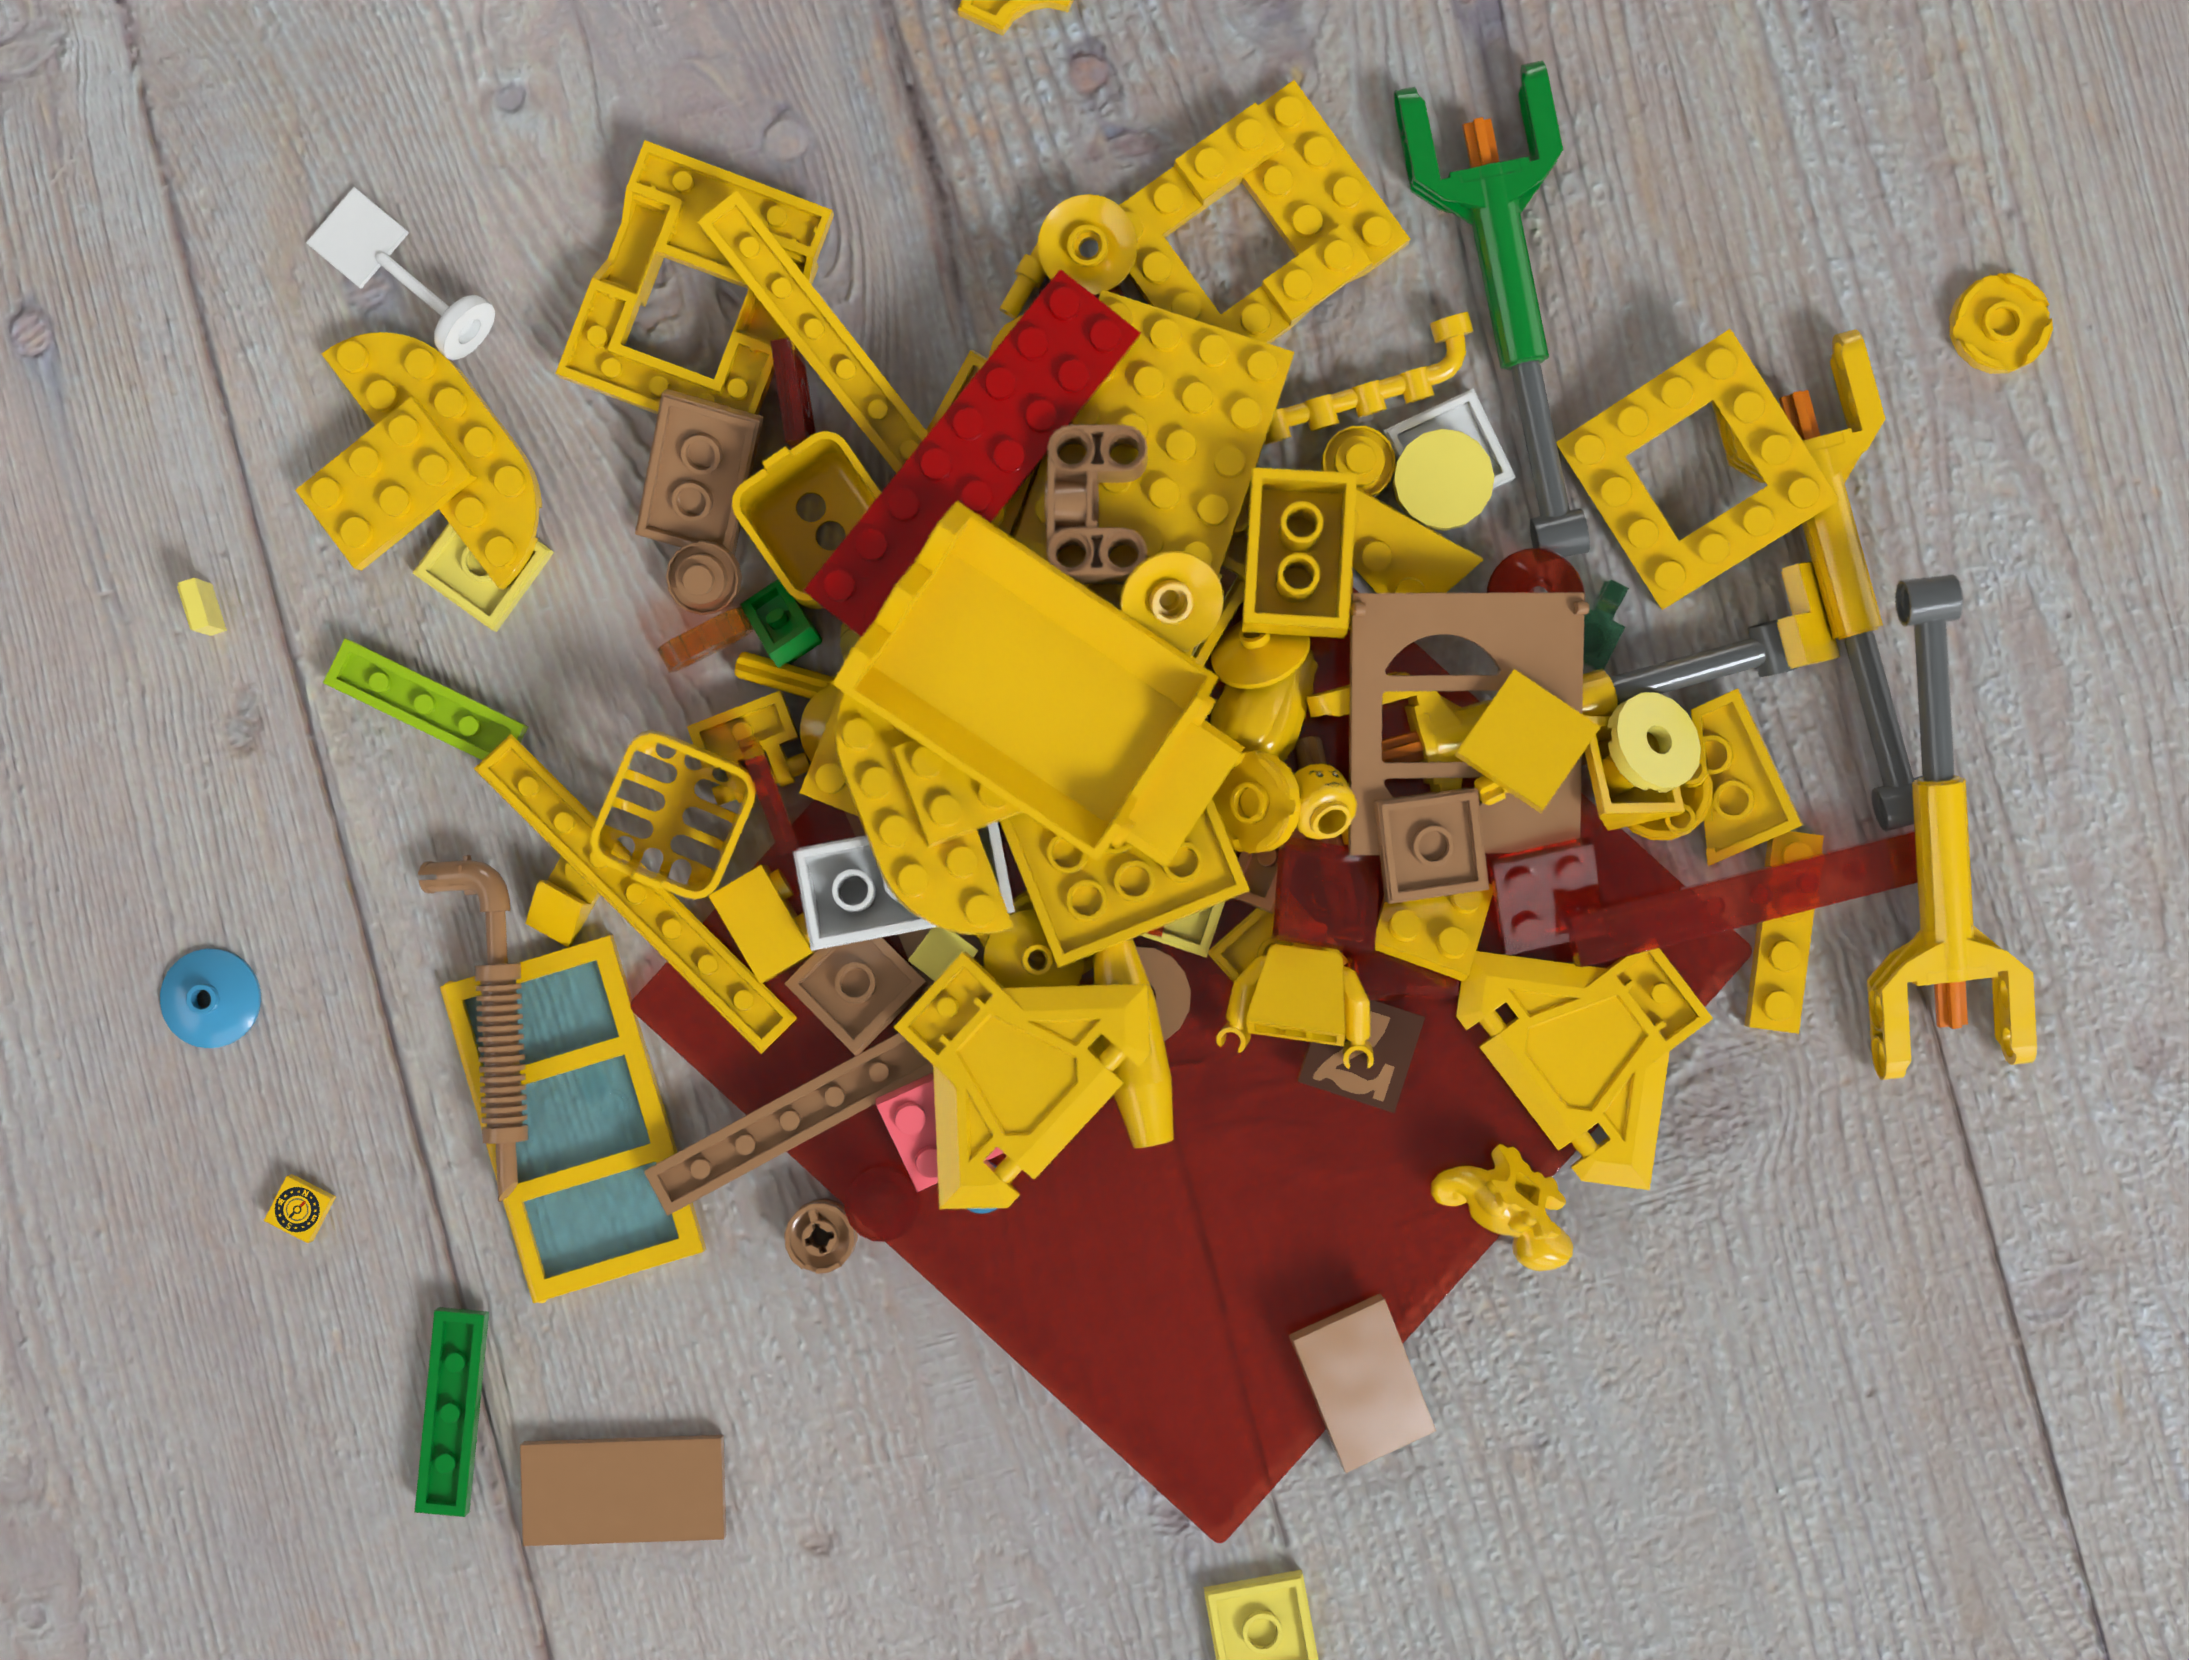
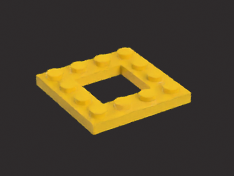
M1731 328L1556 442L1558 448L1662 610L1840 501ZM1714 401L1767 486L1679 540L1626 456Z

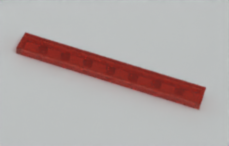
M1915 830L1566 916L1564 919L1575 967L1582 968L1918 883Z

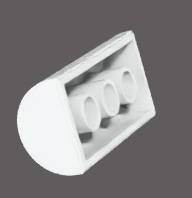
M998 822L977 829L1007 911L1008 913L1015 912ZM866 835L793 849L811 951L938 927L912 914L892 894L878 869Z

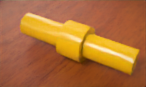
M1038 242L1031 254H1024L1014 272L1017 278L999 308L1002 313L1013 319L1019 315L1034 287L1040 288L1047 276L1039 260Z

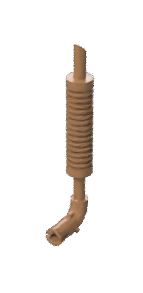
M464 855L461 861H426L420 866L418 875L433 874L437 875V878L418 880L421 889L425 893L464 890V895H478L480 912H485L487 965L475 966V981H481V985L476 986V991H481V995L476 996V1001L482 1002V1005L477 1006V1011H482V1015L477 1016V1021L482 1022V1026H477L478 1032H483V1036H478V1042H483V1046H478L479 1052H484V1056H479V1062H484V1066L479 1067V1072H485V1076H480V1082L485 1083V1086L480 1087V1092L486 1093V1096L481 1097V1103H486V1106L481 1107V1113H487V1116L482 1117V1123H487V1126L482 1127V1138L485 1144H496L498 1202H501L514 1191L518 1184L516 1142L529 1140L528 1124H523V1121L528 1120V1116L522 1113V1111L527 1110V1104L522 1103V1100H527V1094L521 1093V1090H526V1084L521 1083V1080L526 1079V1074L520 1073V1070L525 1069V1064L520 1063V1060L525 1059V1054L519 1052V1050L524 1049V1043H519V1040L524 1039V1033H519V1029H524L523 1023H518V1019H523V1013H518V1009H523L522 1003H517V999H522V993H517V989H521L522 984L516 983V979L521 978V963H508L505 911H511L507 885L499 872L484 862L472 861L471 855Z

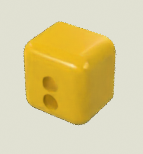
M829 431L815 433L791 450L785 446L762 462L764 466L762 470L738 486L732 498V508L736 518L784 588L798 603L810 609H822L823 607L804 593L803 590L835 551L825 550L819 546L817 542L818 529L827 522H835L844 528L846 537L881 493L847 442L840 435ZM807 494L821 496L826 504L824 515L815 522L804 521L797 512L799 500Z

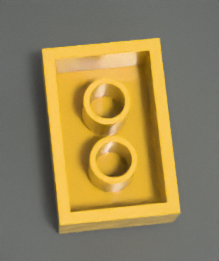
M1253 467L1250 485L1241 632L1334 638L1345 637L1349 626L1357 473Z

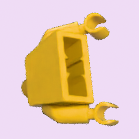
M1309 921L1297 922L1293 946L1271 945L1267 956L1256 957L1240 974L1232 986L1226 1012L1228 1022L1222 1027L1216 1037V1043L1219 1047H1222L1225 1043L1226 1034L1234 1032L1240 1037L1241 1045L1238 1048V1053H1241L1249 1043L1252 1033L1344 1046L1343 1062L1348 1069H1350V1054L1356 1050H1361L1367 1054V1068L1373 1065V1049L1367 1040L1371 1035L1370 1001L1356 972L1349 967L1343 966V955L1338 952L1323 951L1326 933L1324 925Z

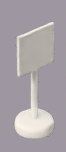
M353 187L306 243L360 289L382 266L441 315L434 331V344L441 354L448 359L457 360L473 352L486 338L494 323L495 310L493 305L480 296L469 295L462 297L449 307L395 262L390 255L409 232Z

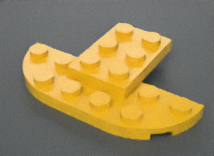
M375 332L353 336L321 353L375 426L295 489V491L352 567L362 571L439 509L496 586L505 590L523 571L538 541V538H535L539 521V508H542L541 492L536 474L528 458L464 373L453 361L446 358L429 344L397 333Z
M844 692L837 715L835 730L837 756L878 869L892 894L915 916L950 932L985 935L1013 928L977 829L1021 814L1023 811Z

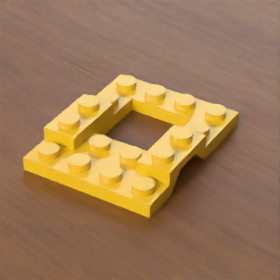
M1295 80L1261 104L1257 105L1255 102L1175 159L1172 168L1119 205L1130 217L1137 235V255L1134 265L1127 276L1148 305L1269 344L1290 330L1319 303L1347 283L1368 274L1407 246L1411 240ZM1243 183L1296 257L1264 279L1259 288L1220 314L1165 237Z
M644 140L626 187L620 227L607 260L591 278L555 374L559 378L658 414L662 392L670 389L759 415L775 373L771 342L784 359L791 340L697 221L735 190H738L800 271L813 284L819 268L817 259L834 217L833 210ZM664 258L748 289L714 379L625 346L640 305L645 307ZM774 352V358H775V363H776V367H777L780 358L778 357V358L776 359L775 352Z

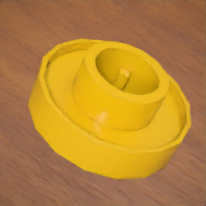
M1350 426L1338 431L1328 441L1321 457V471L1357 473V488L1374 497L1391 481L1395 471V453L1390 441L1380 431L1368 426Z

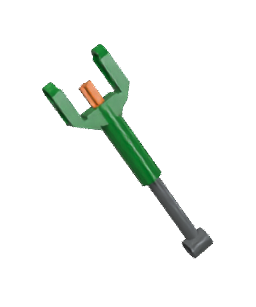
M1543 60L1523 64L1520 70L1521 87L1518 99L1531 161L1528 156L1500 162L1491 118L1484 119L1481 117L1473 119V122L1462 125L1470 168L1450 172L1448 178L1441 179L1425 100L1418 94L1415 86L1394 91L1396 120L1411 192L1439 211L1457 215L1472 225L1500 368L1512 370L1540 511L1539 517L1530 519L1531 541L1538 562L1588 553L1590 550L1589 530L1584 512L1580 508L1574 510L1569 508L1540 365L1549 358L1521 219V213L1535 192L1538 191L1563 151L1549 75Z

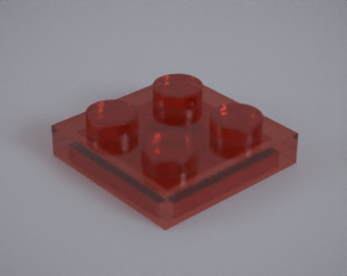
M1588 836L1489 858L1501 947L1506 956L1604 934L1594 845Z

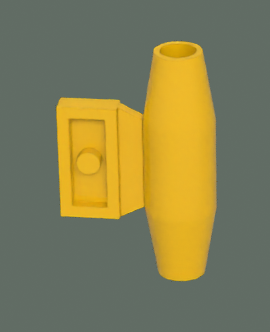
M1130 939L1093 954L1094 985L1148 983L1151 1054L1139 1067L1128 1057L1121 1062L1114 1071L1124 1083L1113 1094L1133 1147L1143 1148L1174 1140L1172 1079L1156 999L1134 941ZM1101 1034L1090 1048L1100 1056L1111 1042Z

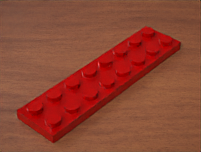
M1060 269L805 587L804 593L862 638L875 622L896 584L916 562L936 526L956 501L992 524L1047 455L1049 440L1054 432L1063 426L1071 425L1140 338L1141 332Z

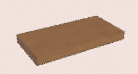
M724 1435L524 1441L520 1445L523 1546L724 1540L727 1535Z

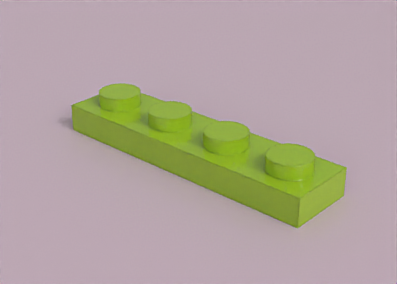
M346 638L323 681L324 684L480 760L488 756L510 734L521 743L529 727Z

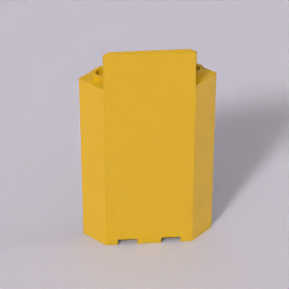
M958 501L938 523L916 562L896 584L875 622L853 647L832 683L1096 861L1100 859L1109 845L1119 849L1124 841H1126L1166 868L1244 749V746L1205 721V718L1216 703V700L1209 696L1217 682L1218 676Z

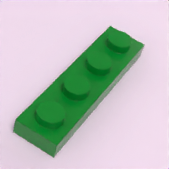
M439 1307L434 1310L415 1513L465 1517L470 1512L489 1311Z

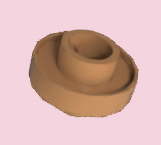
M703 540L691 542L676 551L668 563L666 581L669 593L679 606L691 613L707 615L717 613L732 604L740 592L742 574L739 562L729 549L720 543Z

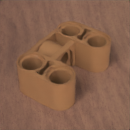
M1068 425L1055 431L1049 440L1048 482L1045 484V525L1047 528L1048 560L1050 564L1080 584H1125L1130 573L1142 561L1147 559L1145 542L1135 531L1126 528H1099V483L1132 482L1141 477L1146 470L1148 462L1146 439L1133 426ZM1070 444H1077L1086 450V456L1077 464H1066L1058 457L1062 448ZM1128 444L1136 448L1138 456L1133 462L1123 465L1113 461L1110 453L1116 446ZM1071 545L1079 546L1086 553L1085 559L1080 565L1069 568L1064 567L1058 562V554L1063 548ZM1122 545L1130 546L1138 553L1135 563L1125 568L1117 567L1109 560L1112 550Z

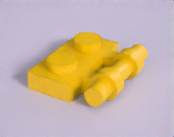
M780 690L686 726L693 745L740 765V761L766 751L771 765L750 773L756 792L778 783L781 787L796 782V776L808 772L810 767V761L805 752L787 758L782 745L799 739L800 736L783 692ZM699 760L700 763H701V766H703L705 762ZM714 766L713 772L721 768ZM725 771L729 780L733 774ZM722 785L712 787L714 798L719 806L737 800L739 804L742 803L744 797L742 794Z

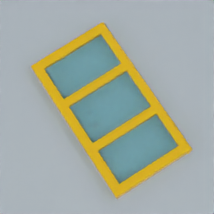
M608 935L519 962L521 963V978L516 979V983L522 984V988L517 989V993H522V999H517V1003H522L523 1009H518V1013H523V1019H518V1023H523L524 1028L519 1029V1033H524V1039L519 1040V1043H524V1049L519 1050V1052L525 1054V1059L520 1060V1063L525 1064V1069L520 1070V1073L526 1074V1079L521 1080V1083L526 1084V1090H521V1093L527 1094V1100H522V1103L527 1104V1110L522 1111V1113L528 1116V1120L523 1121V1124H528L529 1140L516 1142L518 1184L514 1191L503 1200V1204L532 1303H545L550 1298L704 1252L707 1249L693 1202L667 1216L644 1173V1170L674 1155L678 1151L614 936ZM475 976L456 982L447 981L443 986H440V991L482 1130V1127L487 1126V1123H482V1117L487 1116V1113H481V1107L486 1106V1103H481V1097L486 1096V1093L480 1092V1087L485 1086V1083L480 1082V1076H485V1072H479V1067L484 1066V1062H479V1056H484V1052H479L478 1046H483V1042H478V1036H483V1032H478L477 1026H482V1022L477 1021V1016L482 1015V1011H477V1006L482 1005V1002L476 1001V996L481 995V991H476V986L481 985V981H475ZM486 1144L497 1181L496 1144Z

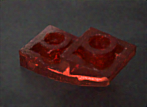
M1368 946L1347 949L1348 967L1356 972L1369 1000L1397 1001L1403 997L1451 999L1459 995L1458 980L1368 948Z

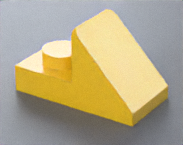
M560 857L548 880H539L525 924L569 948L575 941L600 894Z

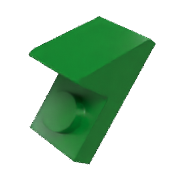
M779 579L740 604L768 655L778 668L785 663H793L822 642V637L800 604L787 592Z

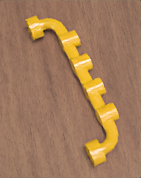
M1469 313L1455 314L1430 323L1435 343H1446L1447 351L1445 357L1440 362L1415 368L1385 379L1364 383L1334 394L1316 397L1293 406L1276 409L1264 445L1291 438L1289 427L1308 422L1311 432L1339 424L1337 413L1356 408L1358 418L1387 409L1384 399L1403 394L1406 404L1434 396L1432 385L1452 378L1463 365L1466 355L1465 335L1474 332Z

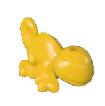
M1499 1144L1493 1149L1491 1155L1495 1163V1169L1487 1171L1479 1167L1457 1166L1440 1172L1431 1182V1194L1436 1203L1453 1207L1467 1202L1471 1217L1482 1227L1497 1234L1514 1237L1512 1242L1513 1254L1517 1261L1526 1268L1534 1271L1554 1270L1564 1266L1572 1257L1574 1247L1571 1238L1549 1218L1545 1208L1550 1210L1561 1209L1566 1204L1565 1197L1558 1191L1556 1180L1552 1176L1545 1178L1540 1172L1534 1173L1531 1171L1529 1165L1522 1160L1519 1151L1515 1147L1507 1148Z

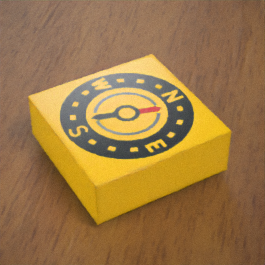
M293 1174L287 1175L264 1221L306 1243L314 1241L336 1196Z

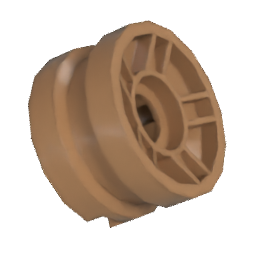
M828 1198L814 1199L801 1206L788 1221L784 1234L785 1249L791 1260L801 1269L816 1272L815 1274L829 1273L841 1267L854 1251L858 1240L857 1222L852 1212L841 1202ZM819 1225L826 1232H832V1237L827 1244H818L813 1239V1231Z

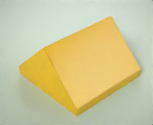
M1586 716L1601 726L1585 749V755L1598 815L1608 831L1676 816L1685 812L1679 786L1665 793H1656L1658 790L1655 791L1650 788L1643 790L1628 781L1619 772L1610 756L1608 742L1612 741L1611 729L1607 730L1610 716ZM1647 732L1649 746L1659 753L1660 748L1657 739Z

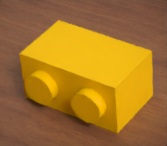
M760 865L709 895L710 900L759 983L771 980L817 951H811L804 912L797 916L787 899L794 895L788 881L779 869L771 872L768 865Z

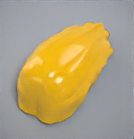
M1309 650L1305 661L1294 673L1273 685L1256 689H1240L1226 684L1211 712L1210 724L1244 746L1242 753L1263 751L1277 756L1284 762L1298 741L1308 707L1306 697L1314 692V676L1318 664L1314 659L1313 651Z

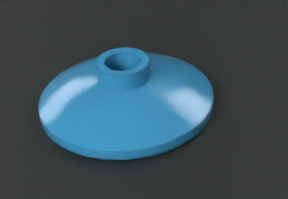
M201 949L180 958L167 972L160 991L162 1015L170 1030L184 1042L201 1048L223 1047L242 1038L255 1023L261 1006V989L252 968L239 956L222 949ZM201 990H206L211 996V1002L207 1008H202L197 1002V996Z

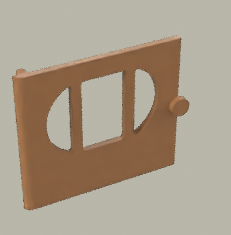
M1352 593L1350 608L1349 786L1355 795L1357 810L1355 817L1349 825V855H1380L1374 801L1393 798L1384 785L1386 779L1480 778L1484 776L1465 762H1383V693L1386 691H1499L1515 669L1582 714L1584 615H1587L1590 609L1588 602H1584L1585 593ZM1441 634L1459 636L1473 642L1489 655L1498 668V672L1495 675H1387L1385 670L1391 660L1412 642L1427 636ZM1582 755L1542 813H1539L1511 793H1505V799L1492 805L1479 802L1485 854L1580 852Z

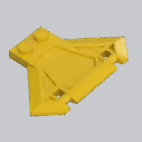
M1651 937L1644 939L1607 968L1476 951L1469 976L1464 982H1460L1456 1010L1457 1019L1466 1030L1480 1022L1490 1036L1479 1046L1557 1150L1559 1151L1569 1143L1573 1144L1582 1157L1570 1167L1581 1181L1650 1190L1670 1051L1710 1022L1713 1017ZM1505 1002L1516 1015V1018L1508 1024L1496 1012V1009ZM1597 1123L1608 1136L1599 1144L1596 1143L1588 1132Z
M966 951L962 952L894 1026L910 1044L933 1064L939 1209L1008 1208L1020 1196V1193L1010 1182L1021 1170L1035 1179L1122 1086L1124 1081L1114 1071L1121 1062L1128 1057L1139 1067L1151 1054L1148 983L1005 988ZM1103 1034L1111 1044L1098 1056L1090 1046ZM998 1147L1007 1156L995 1168L986 1159Z

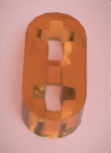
M738 607L674 637L661 645L657 651L667 671L672 673L693 665L736 643L753 632V628L742 607Z

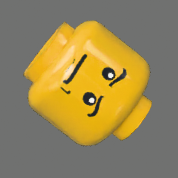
M1322 763L1308 765L1293 774L1299 786L1301 803L1296 826L1297 830L1307 838L1317 840L1333 838L1342 834L1351 824L1357 810L1355 795L1343 775L1333 766Z

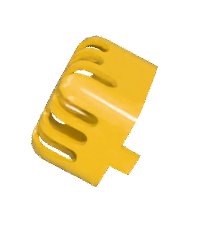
M643 731L636 735L628 745L591 834L590 844L592 852L597 860L606 866L631 875L633 880L658 890L663 888L685 898H705L713 893L719 885L751 811L756 795L753 778L748 770L739 763L725 759L720 755L699 748L662 731ZM661 743L675 749L676 753L670 758H663L658 755L656 745ZM639 751L673 765L677 775L672 782L664 783L629 769L628 766L634 752ZM686 754L704 761V765L698 770L689 769L684 762ZM714 766L732 773V777L724 782L716 780L712 773ZM627 779L660 792L665 798V804L660 810L654 811L617 797L616 794L622 780ZM707 779L742 794L744 797L738 812L735 813L697 796L694 790L696 783L699 780ZM616 807L651 822L653 832L647 838H639L606 825L604 822L610 808ZM689 807H696L732 823L726 840L724 841L687 825L683 821V812ZM677 835H685L719 850L720 857L715 869L674 852L671 848V840ZM627 836L634 841L635 848L630 861L611 854L613 846L619 837ZM649 848H657L663 854V861L658 873L640 866L643 854ZM680 859L688 861L691 865V873L686 885L669 878V872L673 863Z

